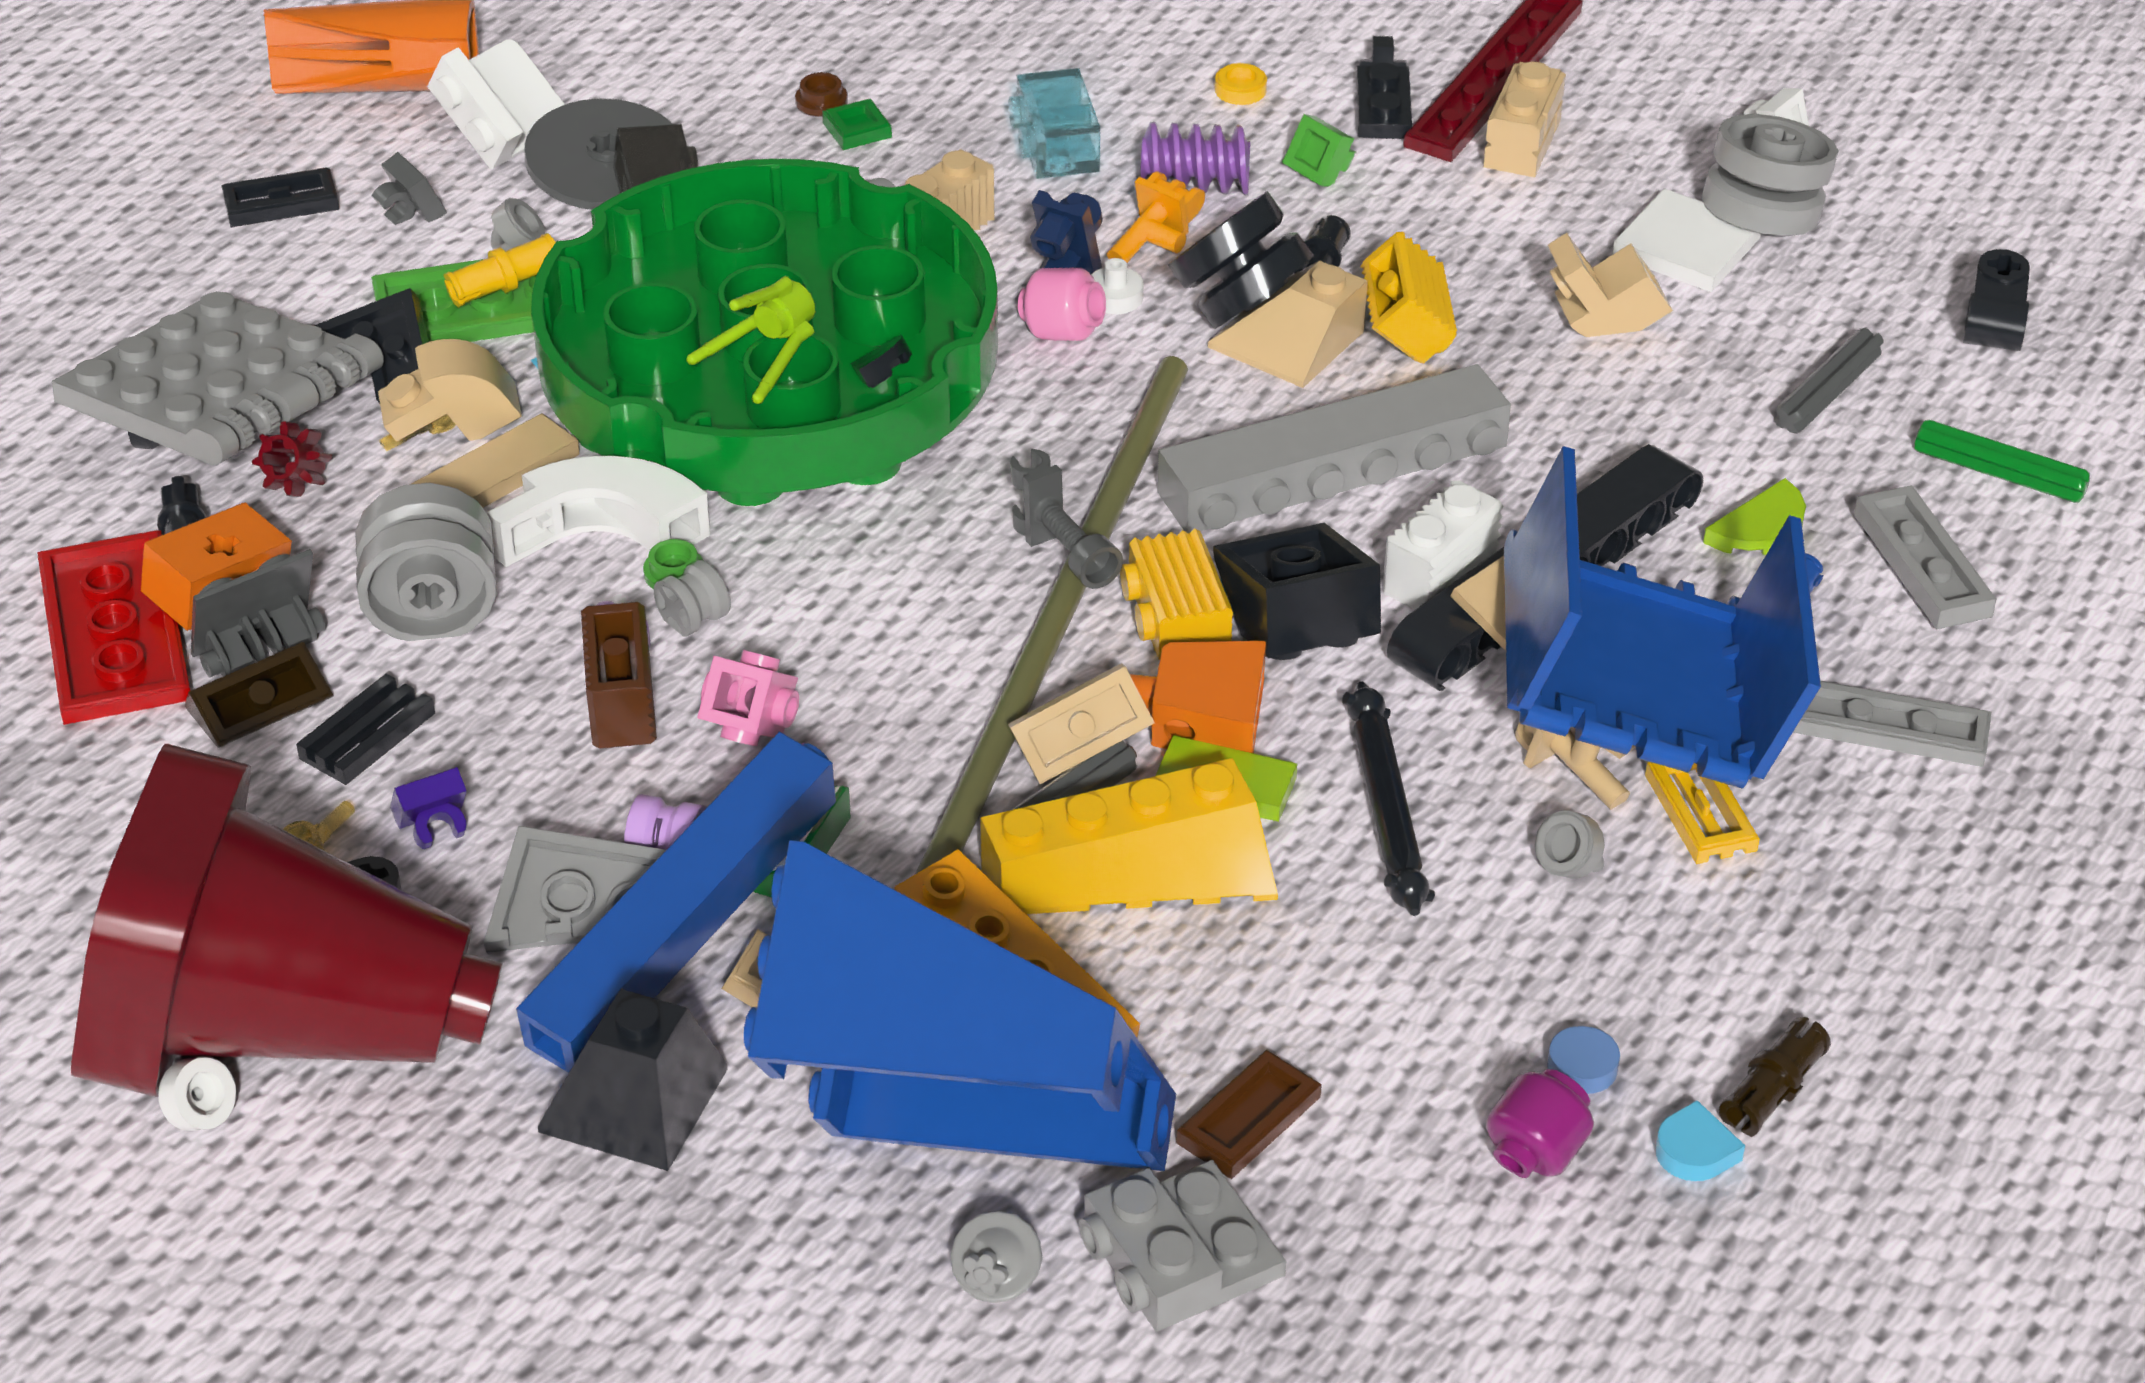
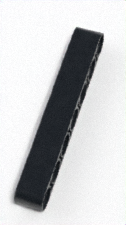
M1648 444L1577 494L1580 560L1603 566L1609 561L1615 564L1642 544L1638 541L1647 533L1653 536L1679 516L1675 512L1684 506L1691 508L1695 504L1703 486V474L1701 471L1660 448ZM1504 547L1407 615L1398 624L1389 640L1387 647L1388 658L1436 690L1443 691L1446 687L1442 684L1451 677L1458 680L1485 660L1486 657L1483 654L1492 647L1496 650L1500 649L1501 646L1451 597L1454 588L1503 557Z

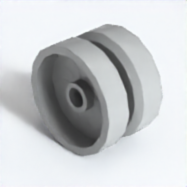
M1745 114L1725 119L1719 128L1713 151L1717 163L1711 166L1707 174L1702 200L1705 207L1714 215L1739 228L1761 234L1779 236L1805 234L1816 229L1820 221L1826 199V194L1822 187L1827 185L1832 177L1839 151L1834 141L1824 133L1801 122L1762 114Z
M434 483L402 485L379 495L362 512L355 532L358 562L356 567L357 593L360 609L374 627L395 639L405 641L436 639L466 634L477 627L489 615L497 596L493 535L490 518L477 500L459 489Z

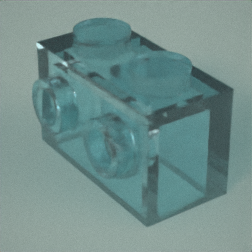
M1080 69L1018 74L1017 96H1012L1008 99L1009 118L1012 129L1018 128L1022 159L1030 158L1036 179L1100 172V125Z

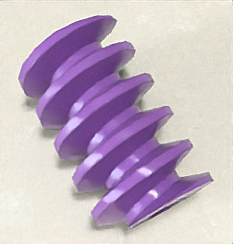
M1150 122L1142 138L1140 177L1147 180L1148 176L1158 171L1166 175L1167 181H1169L1170 176H1174V179L1184 182L1186 189L1191 178L1195 177L1199 189L1207 193L1213 178H1217L1222 194H1228L1234 180L1239 179L1243 194L1248 195L1251 141H1247L1242 125H1236L1229 141L1225 140L1221 125L1218 124L1214 125L1208 140H1204L1199 124H1193L1187 139H1182L1177 123H1171L1166 137L1161 138L1156 122Z

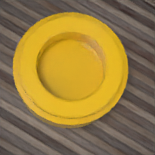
M1247 63L1229 64L1221 68L1215 75V93L1225 102L1237 105L1252 104L1260 101L1266 95L1267 76L1257 66Z

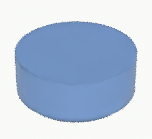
M1587 1026L1570 1027L1560 1031L1552 1039L1547 1067L1575 1080L1587 1094L1598 1093L1610 1087L1615 1081L1618 1074L1620 1050L1614 1039L1599 1029Z

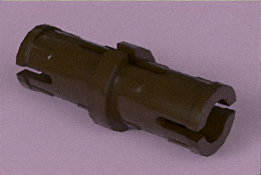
M1797 1017L1789 1024L1786 1032L1771 1049L1760 1051L1749 1062L1748 1067L1750 1069L1747 1072L1746 1078L1719 1106V1115L1722 1121L1736 1128L1742 1119L1748 1115L1750 1120L1741 1129V1132L1750 1137L1756 1135L1761 1130L1763 1123L1784 1099L1790 1102L1800 1093L1803 1087L1801 1083L1805 1074L1820 1057L1828 1052L1831 1040L1826 1029L1815 1021L1801 1038L1800 1034L1808 1026L1809 1018Z

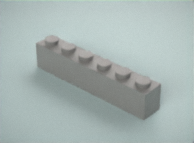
M1479 364L1159 449L1157 492L1180 526L1187 533H1190L1194 528L1199 531L1220 529L1235 521L1260 514H1274L1289 506L1315 499H1329L1340 492L1369 484H1383L1394 477L1423 469L1434 470L1445 463L1474 455H1488L1496 449L1507 447L1511 403Z

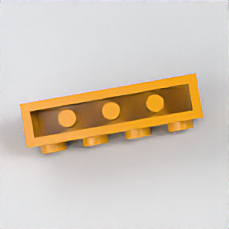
M959 849L895 886V891L1115 1007L1138 1038L1140 1023Z

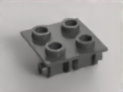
M311 549L294 556L288 554L275 556L264 562L254 572L234 580L232 578L215 580L205 586L199 594L193 596L191 655L193 658L200 655L202 667L208 677L211 678L220 673L224 677L254 663L252 656L257 662L265 659V651L256 633L257 631L273 654L283 651L281 641L286 649L301 642H304L306 645L317 640V633L326 630V625L320 611L316 607L308 610L313 561Z

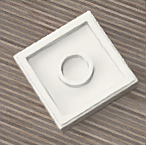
M1664 188L1614 241L1613 254L1631 243L1650 270L1712 292L1760 239L1761 233L1732 225L1709 211L1705 207L1704 202Z

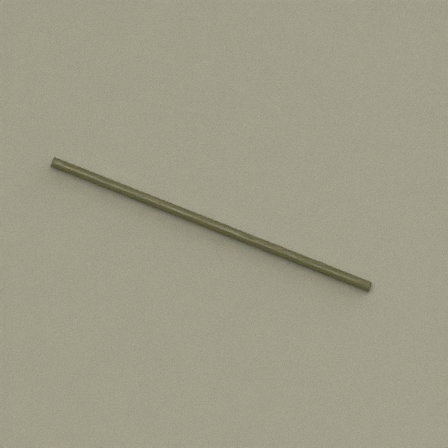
M1168 356L1161 361L1081 529L1087 535L1101 534L1108 540L1110 539L1188 373V367L1182 359ZM1069 555L916 873L957 849L962 852L1015 741L1008 724L1028 713L1087 588L1070 570L1068 565Z

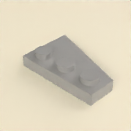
M518 826L483 942L486 952L579 943L666 850Z

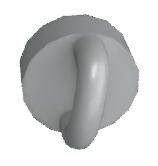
M508 198L492 211L491 218L494 225L491 234L492 250L501 247L506 251L545 234L544 225L537 213L520 199Z
M1567 810L1553 813L1543 821L1536 834L1535 851L1538 861L1545 870L1553 875L1577 879L1585 877L1591 872H1599L1604 867V859L1602 857L1605 847L1604 837L1596 821L1588 815Z

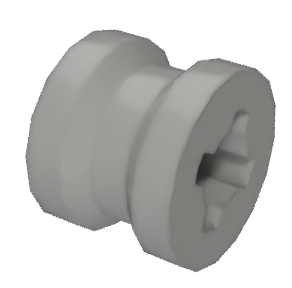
M703 560L695 561L686 566L682 576L678 578L673 576L665 577L656 582L654 586V598L662 618L683 637L698 631L703 620H718L726 616L730 611L731 601L724 581L718 572Z

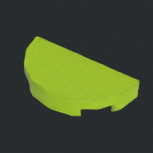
M1784 478L1706 527L1703 543L1732 554L1733 548L1747 551L1762 550V555H1766L1789 515L1801 518L1803 526L1806 504L1800 490Z

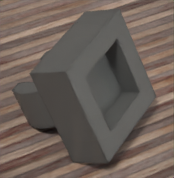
M396 152L381 164L391 182L383 183L377 187L372 197L385 210L395 203L392 208L384 213L394 225L412 219L415 211L428 223L441 218L447 213L426 177L399 152Z

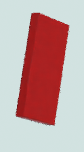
M161 530L37 552L63 725L186 702L188 692L191 690L179 625L141 592L144 543L162 536Z

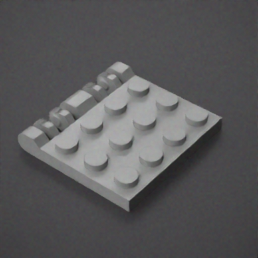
M216 291L203 295L199 301L175 314L163 317L159 323L141 333L121 340L117 346L97 357L80 362L75 369L52 381L54 402L208 464L218 465L237 454L238 451L252 445L253 441H255L254 436L256 432L265 436L279 429L278 426L281 425L282 421L291 422L316 407L318 402L321 403L333 397V394L336 393L335 388L337 384L340 387L344 386L346 388L358 382V379H363L380 369L384 359L380 347L367 337L355 333L347 339H343L324 332L317 326L305 325L281 316L272 309L260 308L236 299L229 293Z

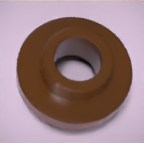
M818 72L809 74L800 81V88L795 93V103L797 108L805 114L822 116V111L846 105L848 103V94L842 86L839 77L831 73Z

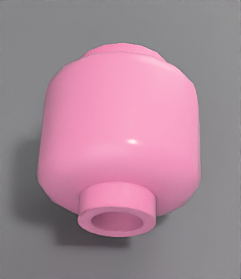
M1083 268L1038 269L1029 278L1026 288H1023L1019 293L1018 312L1020 318L1026 322L1030 332L1039 339L1054 341L1085 340L1094 332L1095 327L1102 324L1105 317L1106 298L1103 287L1099 282H1095L1094 277Z

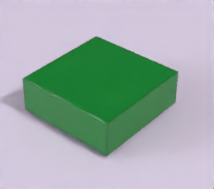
M871 99L822 111L824 126L842 150L892 138L891 124Z

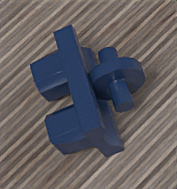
M1039 190L1032 201L1037 225L1030 239L1033 249L1045 258L1040 269L1083 268L1090 274L1101 269L1102 264L1095 232L1101 227L1103 220L1101 206L1098 201L1089 195L1071 193L1058 202L1048 192Z

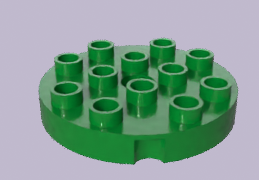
M777 158L739 160L690 168L637 185L591 210L593 227L586 234L571 240L557 241L536 275L532 291L531 315L541 387L548 404L558 419L578 439L579 443L587 450L598 453L601 456L630 457L668 467L682 474L701 489L717 491L724 500L741 506L766 504L778 498L783 492L823 488L845 482L856 485H875L891 479L900 470L902 462L933 446L951 433L971 413L989 386L997 363L998 289L996 272L990 254L977 233L949 206L910 184L899 187L874 185L862 178L859 173V167L833 162ZM787 276L792 281L804 286L813 298L815 314L809 323L814 329V334L801 343L762 403H754L752 396L789 337L769 338L763 335L758 328H755L697 364L690 365L687 362V356L754 314L757 305L732 311L729 307L731 300L771 286L782 277ZM902 334L912 351L910 360L907 363H901L892 368V376L874 388L866 386L860 380L851 363Z

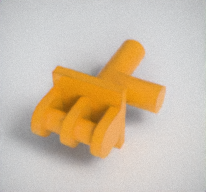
M1158 171L1153 172L1147 180L1138 177L1135 181V189L1140 217L1107 252L1108 260L1120 258L1128 263L1147 241L1173 253H1180L1186 243V234L1189 233L1188 224L1203 207L1205 192L1197 187L1189 191L1186 189L1184 182L1177 179L1168 182L1166 175Z

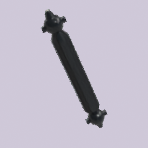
M1360 681L1357 683L1353 693L1346 692L1343 695L1342 703L1347 705L1348 713L1355 721L1353 728L1387 869L1384 886L1389 887L1391 898L1396 904L1406 908L1412 916H1417L1420 914L1421 905L1425 901H1433L1435 892L1430 889L1426 876L1420 872L1422 868L1421 857L1387 721L1391 710L1385 707L1384 698L1377 690L1369 688L1365 682Z

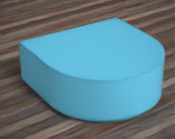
M1698 1100L1670 1115L1662 1122L1659 1127L1655 1148L1656 1157L1660 1165L1673 1176L1688 1181H1704L1719 1175L1743 1161L1745 1145Z

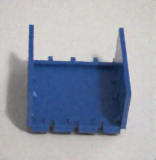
M1562 446L1519 531L1511 529L1504 545L1507 708L1519 711L1520 724L1564 737L1568 734L1570 728L1573 727L1575 728V739L1577 741L1625 755L1629 753L1632 745L1636 746L1637 758L1686 773L1696 763L1698 776L1741 789L1746 786L1748 780H1751L1753 776L1764 779L1821 688L1801 518L1788 516L1742 597L1731 596L1727 604L1695 595L1694 584L1680 580L1676 588L1639 578L1637 577L1636 566L1622 563L1618 571L1580 560L1575 449Z

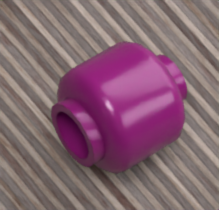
M1546 1069L1542 1073L1531 1071L1518 1075L1493 1107L1486 1122L1489 1137L1496 1146L1493 1155L1497 1162L1521 1178H1528L1533 1171L1549 1177L1562 1174L1590 1137L1593 1130L1594 1119L1588 1108L1591 1103L1589 1095L1575 1080L1557 1070Z

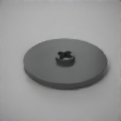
M587 99L562 105L542 116L532 126L526 137L524 160L531 179L545 193L568 205L593 210L610 198L637 185L684 170L686 147L682 135L674 124L660 113L648 107L617 99Z

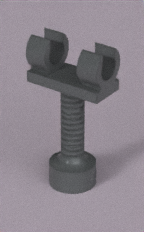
M1031 449L1032 468L1021 466L1019 461L1012 456L1010 460L1011 482L1016 488L1024 490L1025 513L1023 515L1020 508L1014 504L1012 508L1014 529L1019 534L1025 536L1026 542L1031 547L1057 538L1070 551L1068 560L1070 570L1086 587L1097 589L1111 583L1121 571L1123 555L1104 535H1087L1063 510L1062 470L1057 465L1051 466L1049 455L1041 450Z

